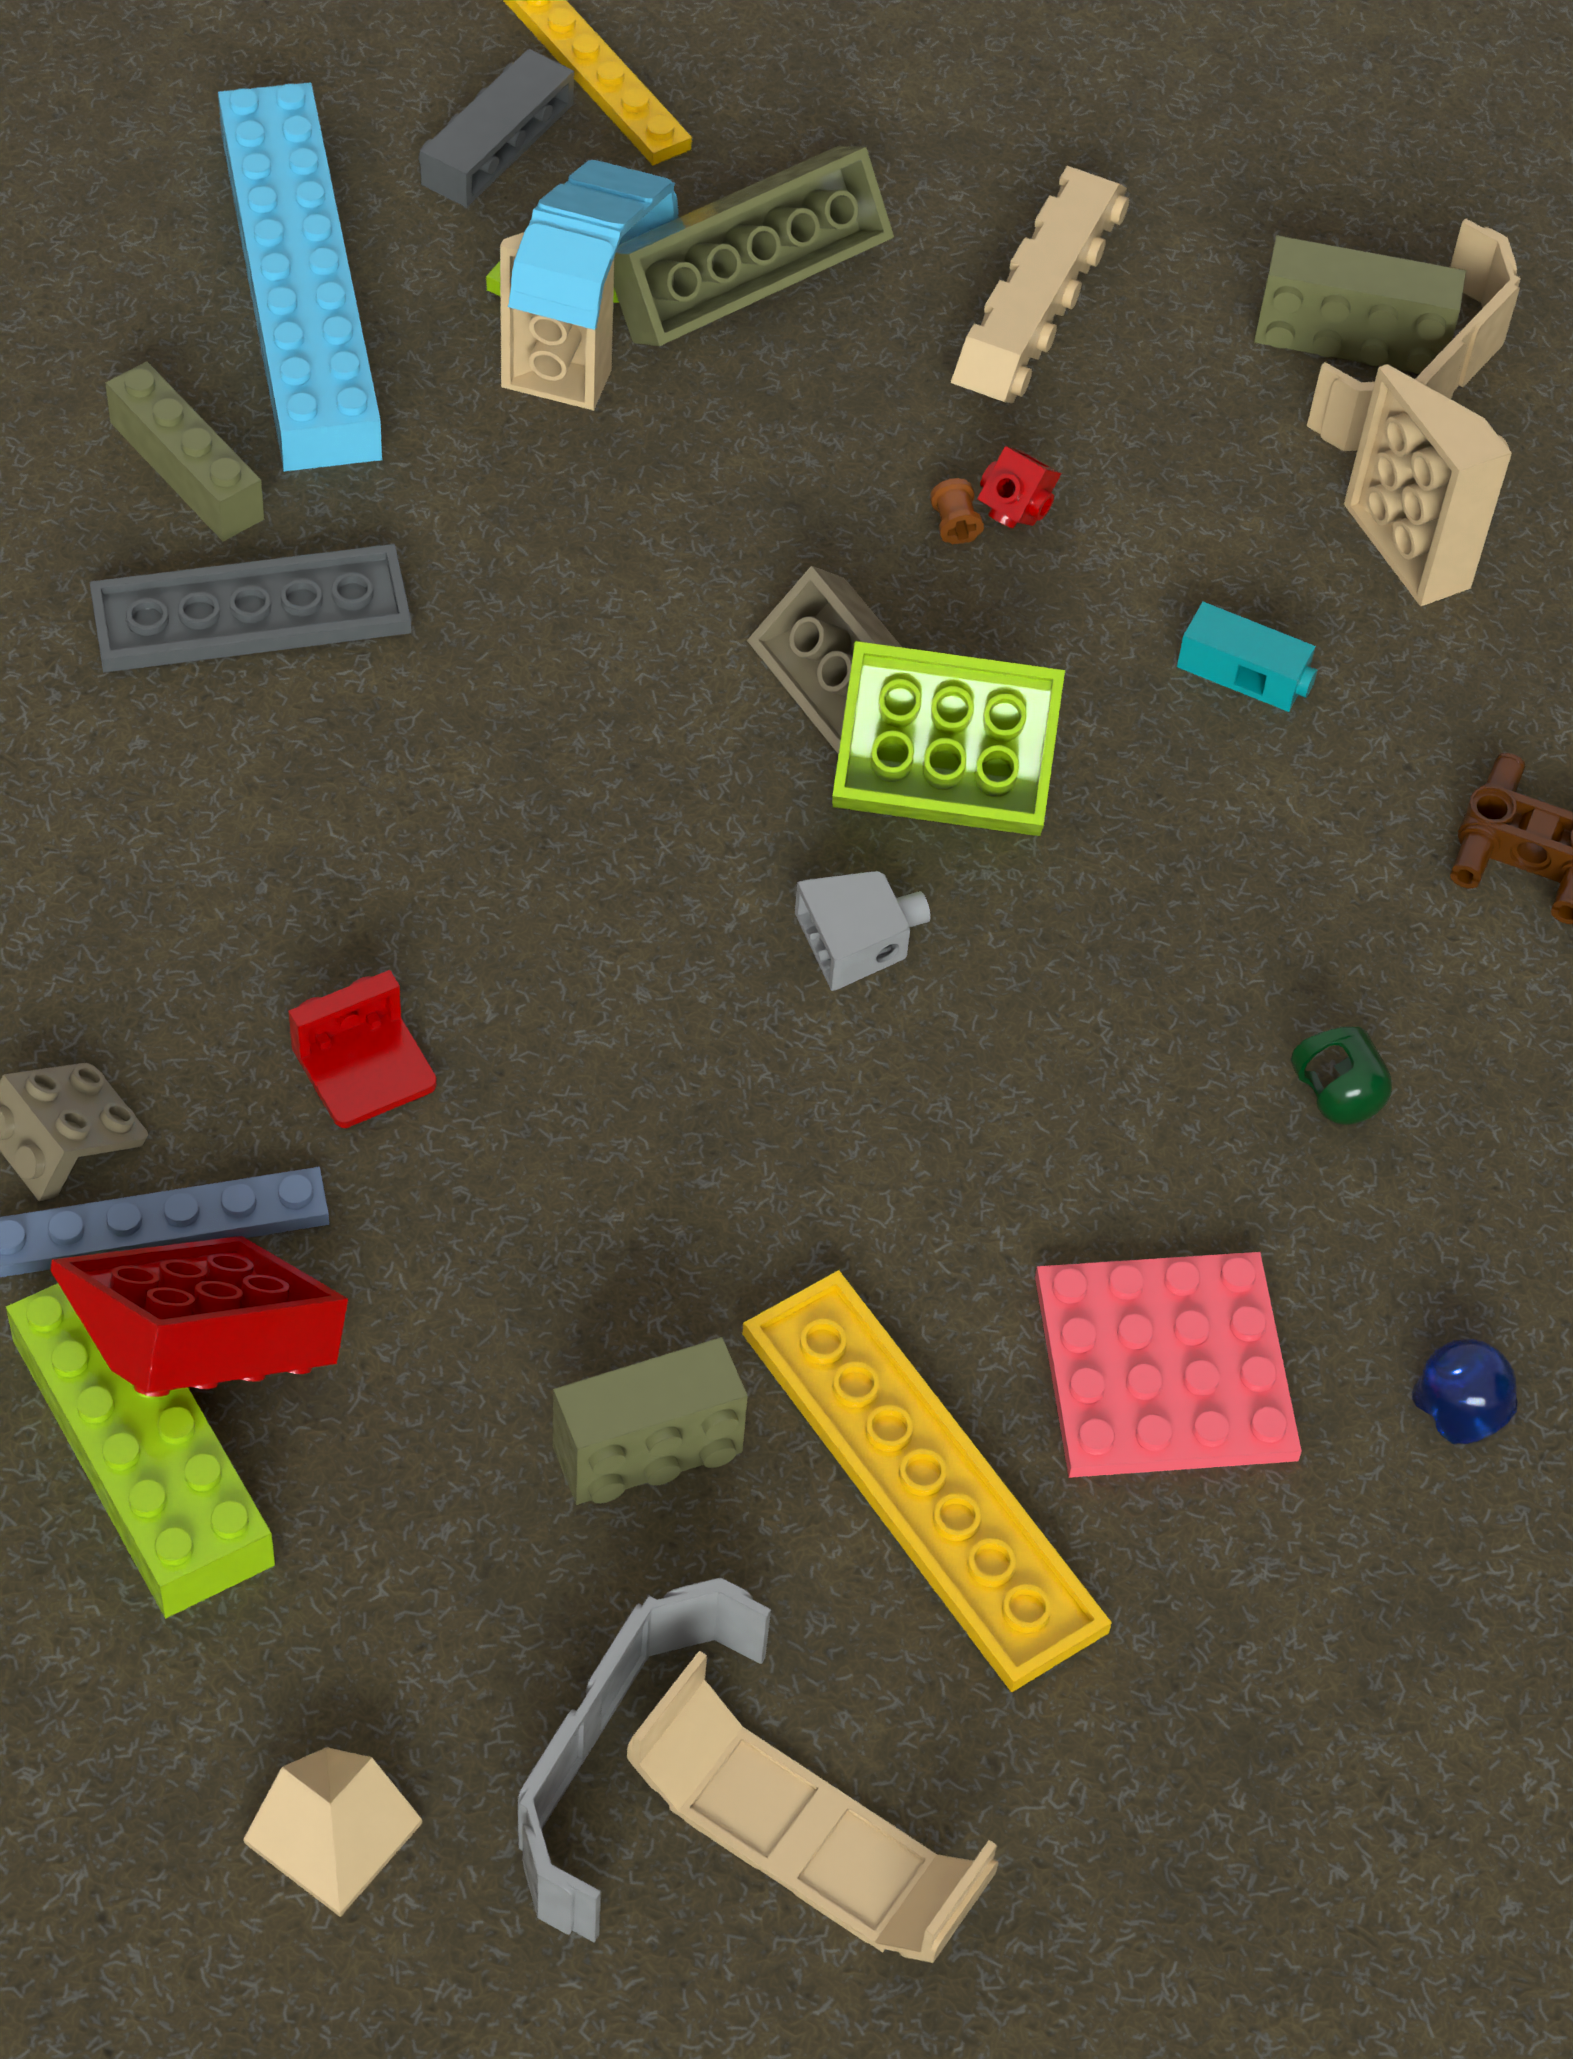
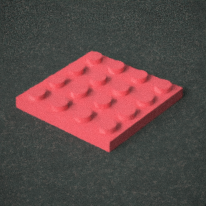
M1260 1252L1037 1266L1035 1280L1069 1478L1299 1461L1302 1450Z

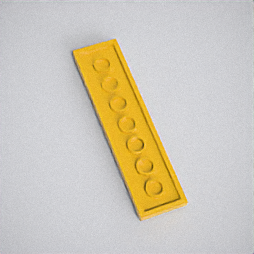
M839 1270L743 1323L742 1335L1011 1693L1109 1634L1112 1622Z

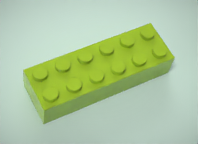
M58 1283L6 1306L15 1346L165 1619L275 1566L272 1534L188 1387L170 1390L168 1395L162 1397L146 1396L135 1391L134 1385L110 1370Z

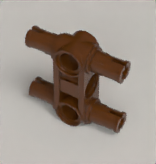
M1500 753L1496 757L1486 784L1477 788L1470 797L1458 830L1461 846L1452 867L1450 878L1461 887L1468 889L1476 888L1480 884L1485 868L1491 858L1559 882L1560 886L1551 908V914L1562 923L1573 924V812L1516 793L1525 769V763L1515 754Z

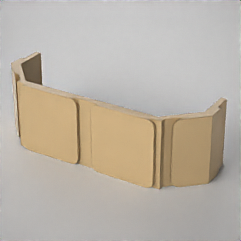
M1465 219L1461 224L1450 268L1466 270L1463 293L1481 302L1482 309L1415 378V380L1449 399L1452 398L1454 390L1458 386L1464 387L1504 344L1520 289L1518 286L1521 278L1516 276V262L1508 237L1491 228H1483L1468 219ZM1324 362L1320 368L1307 427L1321 434L1323 440L1342 451H1357L1375 382H1360Z
M699 1651L631 1738L627 1748L628 1761L648 1785L656 1792H659L670 1806L669 1810L752 1867L759 1869L792 1891L797 1897L864 1942L871 1944L881 1952H884L885 1949L896 1951L906 1958L933 1963L995 1875L998 1861L994 1859L997 1845L988 1840L974 1861L937 1855L744 1728L706 1682L707 1655Z

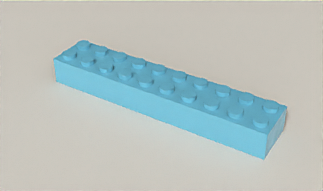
M286 84L218 92L221 134L283 470L292 471L382 460L381 420L312 84Z

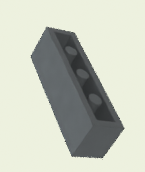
M531 49L526 50L515 62H510L502 74L488 87L482 88L475 100L461 113H456L440 133L424 143L419 153L421 185L467 208L574 105V70Z

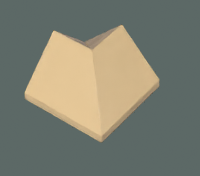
M326 1747L281 1768L244 1837V1843L341 1917L422 1824V1819L372 1757Z

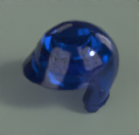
M1476 1339L1453 1340L1435 1350L1426 1361L1423 1372L1412 1390V1400L1419 1409L1432 1414L1437 1431L1452 1444L1473 1443L1495 1434L1507 1425L1516 1414L1518 1405L1516 1398V1375L1505 1355L1491 1344Z

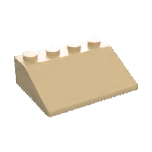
M1386 364L1378 368L1344 505L1421 607L1471 589L1512 452L1509 450L1505 439L1497 435L1484 417Z

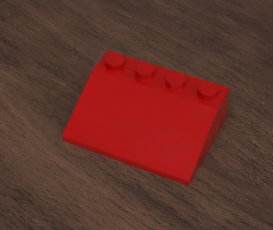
M243 1236L52 1259L51 1273L110 1370L134 1385V1390L140 1394L162 1397L168 1395L170 1390L186 1387L212 1389L218 1386V1382L237 1379L261 1381L269 1374L281 1372L306 1374L311 1372L313 1367L337 1364L348 1298Z

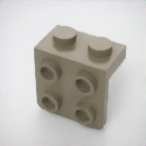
M89 1063L4 1074L0 1081V1152L38 1201L53 1199L59 1195L78 1157L141 1147L148 1137L147 1130L136 1118L133 1111L124 1103L105 1079L104 1075Z

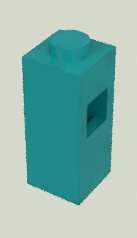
M1202 602L1183 635L1177 667L1288 712L1298 695L1307 698L1318 672V669L1311 667L1316 646L1206 602Z

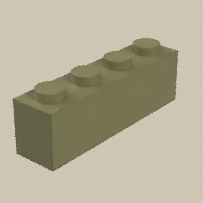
M148 362L105 382L110 423L222 541L264 520L261 479Z

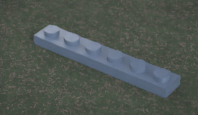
M320 1167L0 1217V1277L50 1270L52 1259L236 1236L249 1238L329 1225V1213Z

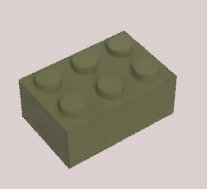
M723 1337L553 1389V1448L576 1505L591 1500L594 1503H606L618 1498L626 1489L644 1483H649L653 1486L663 1485L677 1478L682 1471L701 1465L707 1468L720 1467L730 1462L736 1454L743 1452L748 1395Z

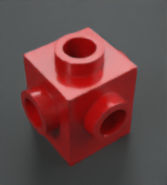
M1005 446L997 462H992L985 470L980 482V486L983 489L977 500L990 506L991 509L988 516L1013 529L1017 523L1033 526L1037 520L1043 519L1049 512L1054 501L1052 491L1062 473L1022 450Z

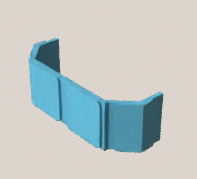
M588 160L569 176V180L565 184L557 185L541 198L538 206L533 209L531 221L524 232L514 259L508 307L595 330L599 318L604 284L618 245L678 218L677 196L674 192L675 183L670 179L602 161Z

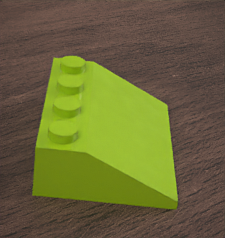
M855 641L832 807L1040 836L1044 826L1065 670Z

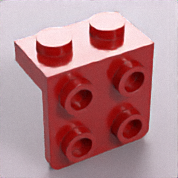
M391 970L373 977H362L346 988L324 997L310 998L300 1004L299 1007L288 1011L292 1050L332 1120L338 1127H351L428 1095L436 1089V1075L401 1018L400 985Z

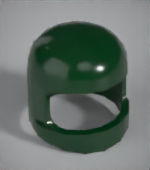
M1340 1027L1318 1033L1303 1040L1292 1053L1291 1063L1300 1081L1309 1084L1318 1097L1316 1101L1317 1108L1323 1116L1334 1123L1351 1125L1363 1122L1376 1115L1387 1104L1391 1096L1392 1081L1388 1068L1367 1031L1361 1027ZM1339 1045L1346 1051L1349 1057L1334 1065L1341 1076L1329 1083L1324 1089L1316 1072L1306 1071L1305 1068L1325 1048Z

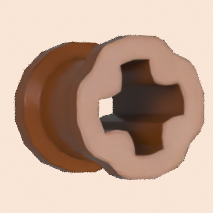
M953 478L945 480L936 485L930 494L931 504L934 510L940 513L942 520L939 524L940 536L944 542L951 544L972 542L983 532L984 528L980 514L975 512L973 508L974 489L971 483L965 479Z

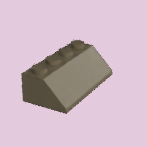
M810 566L747 639V642L839 755L855 641L895 647L902 646L845 578Z

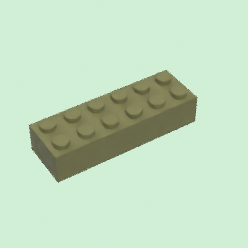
M837 146L619 244L614 256V289L632 341L636 344L661 346L894 238L867 148Z

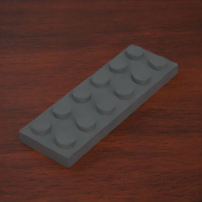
M395 544L90 581L103 673L412 633L411 617Z

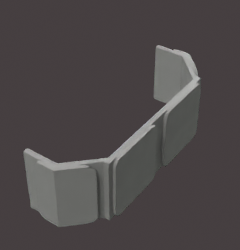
M717 1578L674 1589L666 1593L662 1599L656 1600L648 1596L643 1605L637 1604L590 1678L586 1688V1697L577 1711L572 1709L568 1713L524 1783L518 1796L519 1849L523 1851L524 1871L538 1919L566 1934L574 1931L592 1942L596 1941L599 1936L601 1891L551 1865L542 1828L649 1656L715 1640L762 1664L766 1657L771 1609L754 1601L752 1596L744 1589L723 1578Z

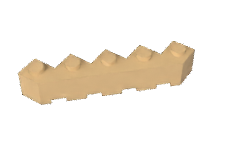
M1070 166L1065 168L1060 177L1059 185L1061 187L1058 196L1050 195L1035 220L1036 228L1032 239L1024 238L1010 262L1011 270L1007 282L999 280L985 304V315L981 326L973 324L966 336L950 383L1012 404L1015 401L1016 395L1020 397L1024 395L1032 370L1027 368L1029 358L1038 360L1042 351L1046 353L1049 351L1057 330V325L1052 324L1054 315L1063 316L1066 308L1073 309L1081 290V282L1076 280L1079 272L1087 274L1091 265L1095 267L1098 265L1106 240L1101 238L1103 230L1111 232L1114 224L1120 225L1126 215L1129 198L1124 196L1127 190L1125 186Z

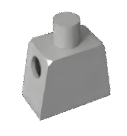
M878 871L797 882L795 915L831 991L840 989L905 959L908 951L910 927L930 921V909L923 892L919 891L896 898L885 874Z

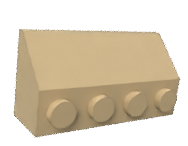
M524 232L503 239L500 245L501 387L594 410L612 370L614 259L603 288L597 328L593 330L508 307L513 263Z

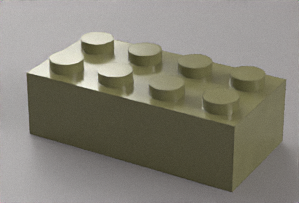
M1276 235L1254 342L1271 345L1275 348H1287L1318 354L1323 357H1335L1361 362L1371 366L1388 364L1395 369L1410 371L1419 375L1452 341L1461 308L1466 270Z

